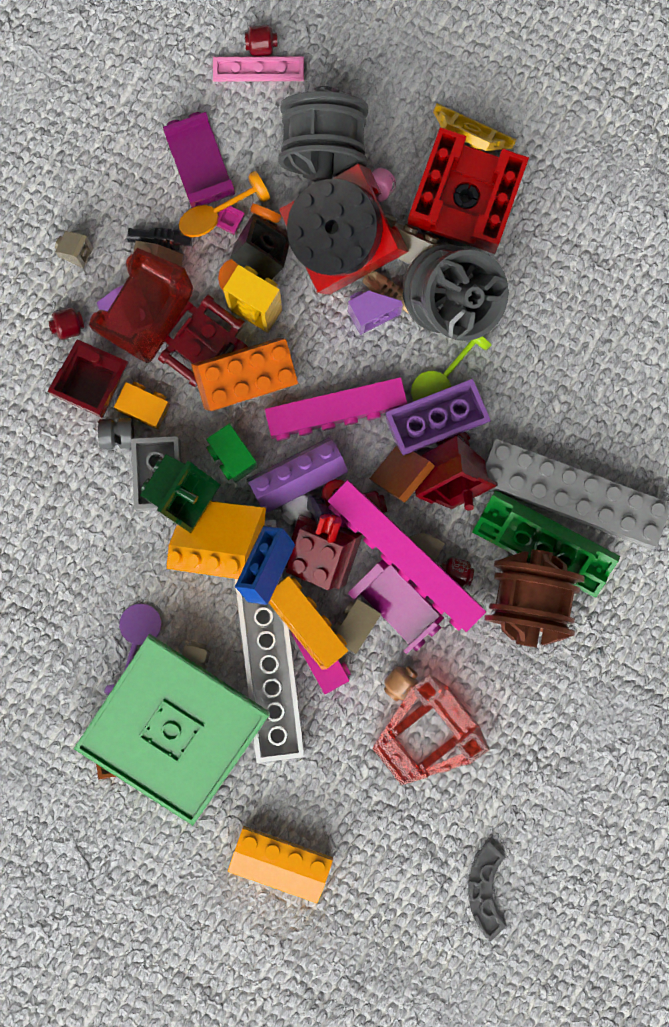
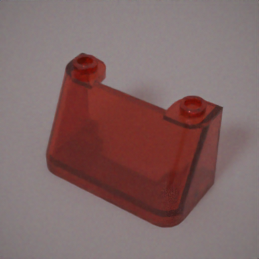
M136 248L126 261L127 271L130 275L108 311L101 309L93 313L89 326L92 331L137 359L150 363L190 300L193 285L184 267Z

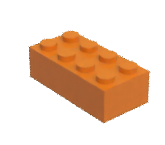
M284 338L272 339L191 364L203 407L208 411H214L298 384L288 344Z

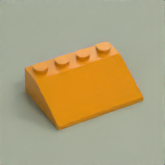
M211 501L191 533L176 525L168 545L167 569L238 579L263 526H265L266 507Z

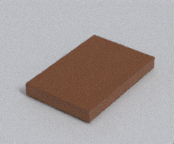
M396 445L369 479L405 503L433 470L434 465L415 452L402 455Z

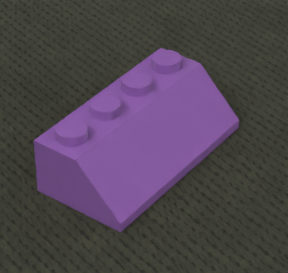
M473 379L385 412L386 422L402 455L491 422Z
M328 437L246 480L260 507H266V513L347 473L348 470L333 439Z

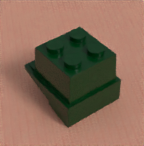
M166 454L164 458H160L155 464V472L151 479L148 478L143 483L141 496L158 508L157 511L170 521L191 533L221 484L187 460L186 464Z

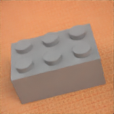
M178 436L131 439L134 510L137 512L157 511L158 508L141 496V488L143 483L148 478L151 479L154 474V467L160 458H164L166 454L182 462L181 440Z

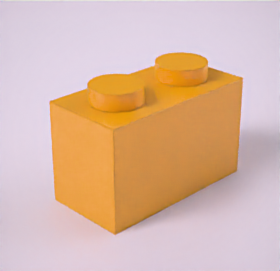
M133 381L132 385L126 382L114 405L116 411L159 430L170 407L169 402L166 401L167 397L156 391L151 394L145 391V386Z

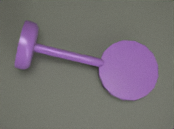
M147 604L130 606L123 612L120 618L119 628L121 634L128 642L132 643L125 670L135 656L137 646L142 645L149 634L157 638L161 631L159 613ZM107 685L104 693L109 695L115 685Z

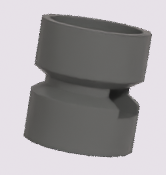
M119 418L117 422H114L113 419H99L98 441L101 450L114 449L116 445L120 449L131 448V439H134L132 418Z

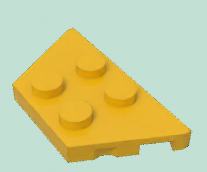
M436 103L433 113L440 126L467 136L465 142L470 143V147L480 151L482 149L492 151L502 150V148H513L516 139Z

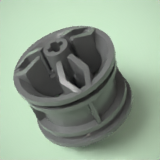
M319 86L313 92L307 91L294 94L281 101L280 111L283 114L284 132L278 163L282 168L294 173L303 174L304 178L316 183L325 179H333V176H338L357 164L367 166L364 127L369 107L365 101L329 86Z
M436 245L420 253L409 266L403 282V299L411 318L424 329L441 333L455 340H474L489 333L501 320L508 303V282L499 263L484 252L464 249L455 245ZM472 273L473 277L469 280L468 277ZM441 304H443V307H442L441 310L438 312V311H437V307H439Z

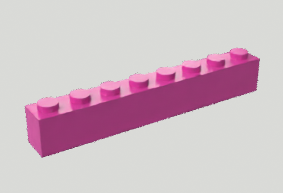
M348 479L328 499L330 503L328 508L338 517L342 514L348 520L345 524L353 532L356 533L359 530L365 536L363 541L371 549L377 547L382 552L380 557L388 565L391 566L394 563L400 569L397 573L406 582L412 580L417 585L414 589L423 598L427 596L434 601L432 606L441 615L444 612L451 617L449 622L458 631L463 629L467 632L486 613L485 608Z

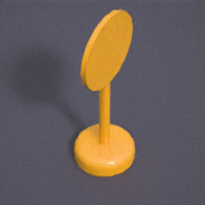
M256 171L251 172L248 178L252 188L215 208L201 205L185 212L179 221L181 233L188 237H200L209 233L218 223V212L253 193L262 202L270 200V195L259 174Z

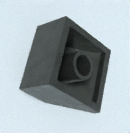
M253 214L235 242L230 259L244 268L245 266L251 267L258 273L257 276L263 280L266 278L272 280L284 268L290 245L288 236L256 214Z

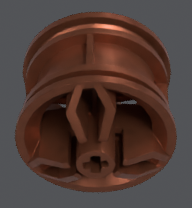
M532 549L529 564L527 563L528 552L526 551L494 561V567L499 568L502 573H495L494 579L500 580L496 604L490 603L489 609L494 610L495 613L485 615V621L501 624V630L511 640H515L516 644L537 648L540 632H543L541 645L544 646L575 636V631L569 629L567 624H574L575 619L570 617L574 594L580 593V588L574 586V584L584 582L585 577L583 575L567 571V564L558 557L553 556V553Z

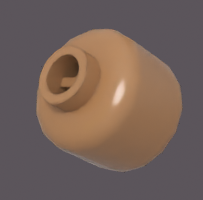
M402 666L395 667L384 680L385 692L395 701H406L419 687L418 680L416 679L418 674L409 666L407 668Z

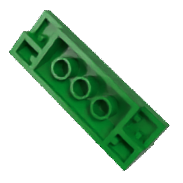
M496 490L487 502L472 533L512 554L528 552L527 562L529 563L532 549L553 553V556L558 557L567 564V571L585 577L584 582H577L574 586L579 587L580 590L595 598L606 584L609 575L620 559V556Z

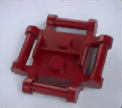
M209 294L203 299L198 308L187 299L182 298L179 302L180 306L163 328L158 329L155 333L160 340L168 345L160 354L158 360L163 364H168L190 381L189 384L194 388L197 387L194 372L172 356L174 352L189 363L194 364L225 354L231 345L235 347L232 352L248 347L244 342L236 338L246 322L241 318L237 319L222 308ZM208 308L232 326L229 332L204 314ZM187 311L190 312L192 316L188 318L177 332L175 338L169 337L168 335Z

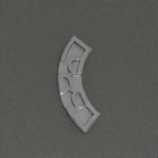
M488 839L477 853L472 864L468 880V897L471 912L477 926L487 940L491 942L507 926L499 916L492 896V884L496 871L506 856Z

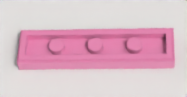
M304 56L213 57V81H304Z

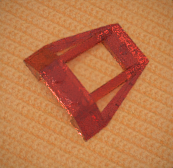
M431 674L410 689L372 748L401 786L428 778V776L450 771L453 768L469 765L489 751L488 744L476 720L453 691ZM419 698L423 704L400 722ZM434 708L454 733V736L419 764H416L396 737ZM455 746L462 753L433 765Z

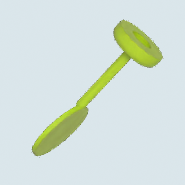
M483 336L471 340L443 374L438 371L421 373L415 378L411 387L413 402L450 388L451 383L447 377L476 344L481 349L488 350L492 344Z

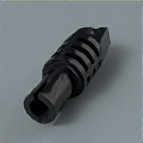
M157 227L149 228V230L128 229L127 241L129 243L142 241L158 244L179 251L180 245L192 246V237L181 235V231L177 229Z

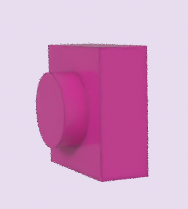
M229 206L219 212L216 226L235 235L245 213Z

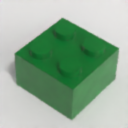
M230 423L206 439L209 444L206 447L207 451L215 462L220 460L222 465L219 468L228 481L233 479L237 483L258 468L257 462Z

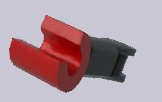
M309 496L307 509L313 515L317 524L315 534L326 533L328 534V543H334L342 519L331 515L325 498L314 499L313 496Z

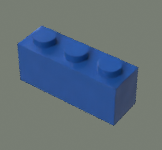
M263 526L235 585V588L247 602L268 605L295 547V543L283 528Z

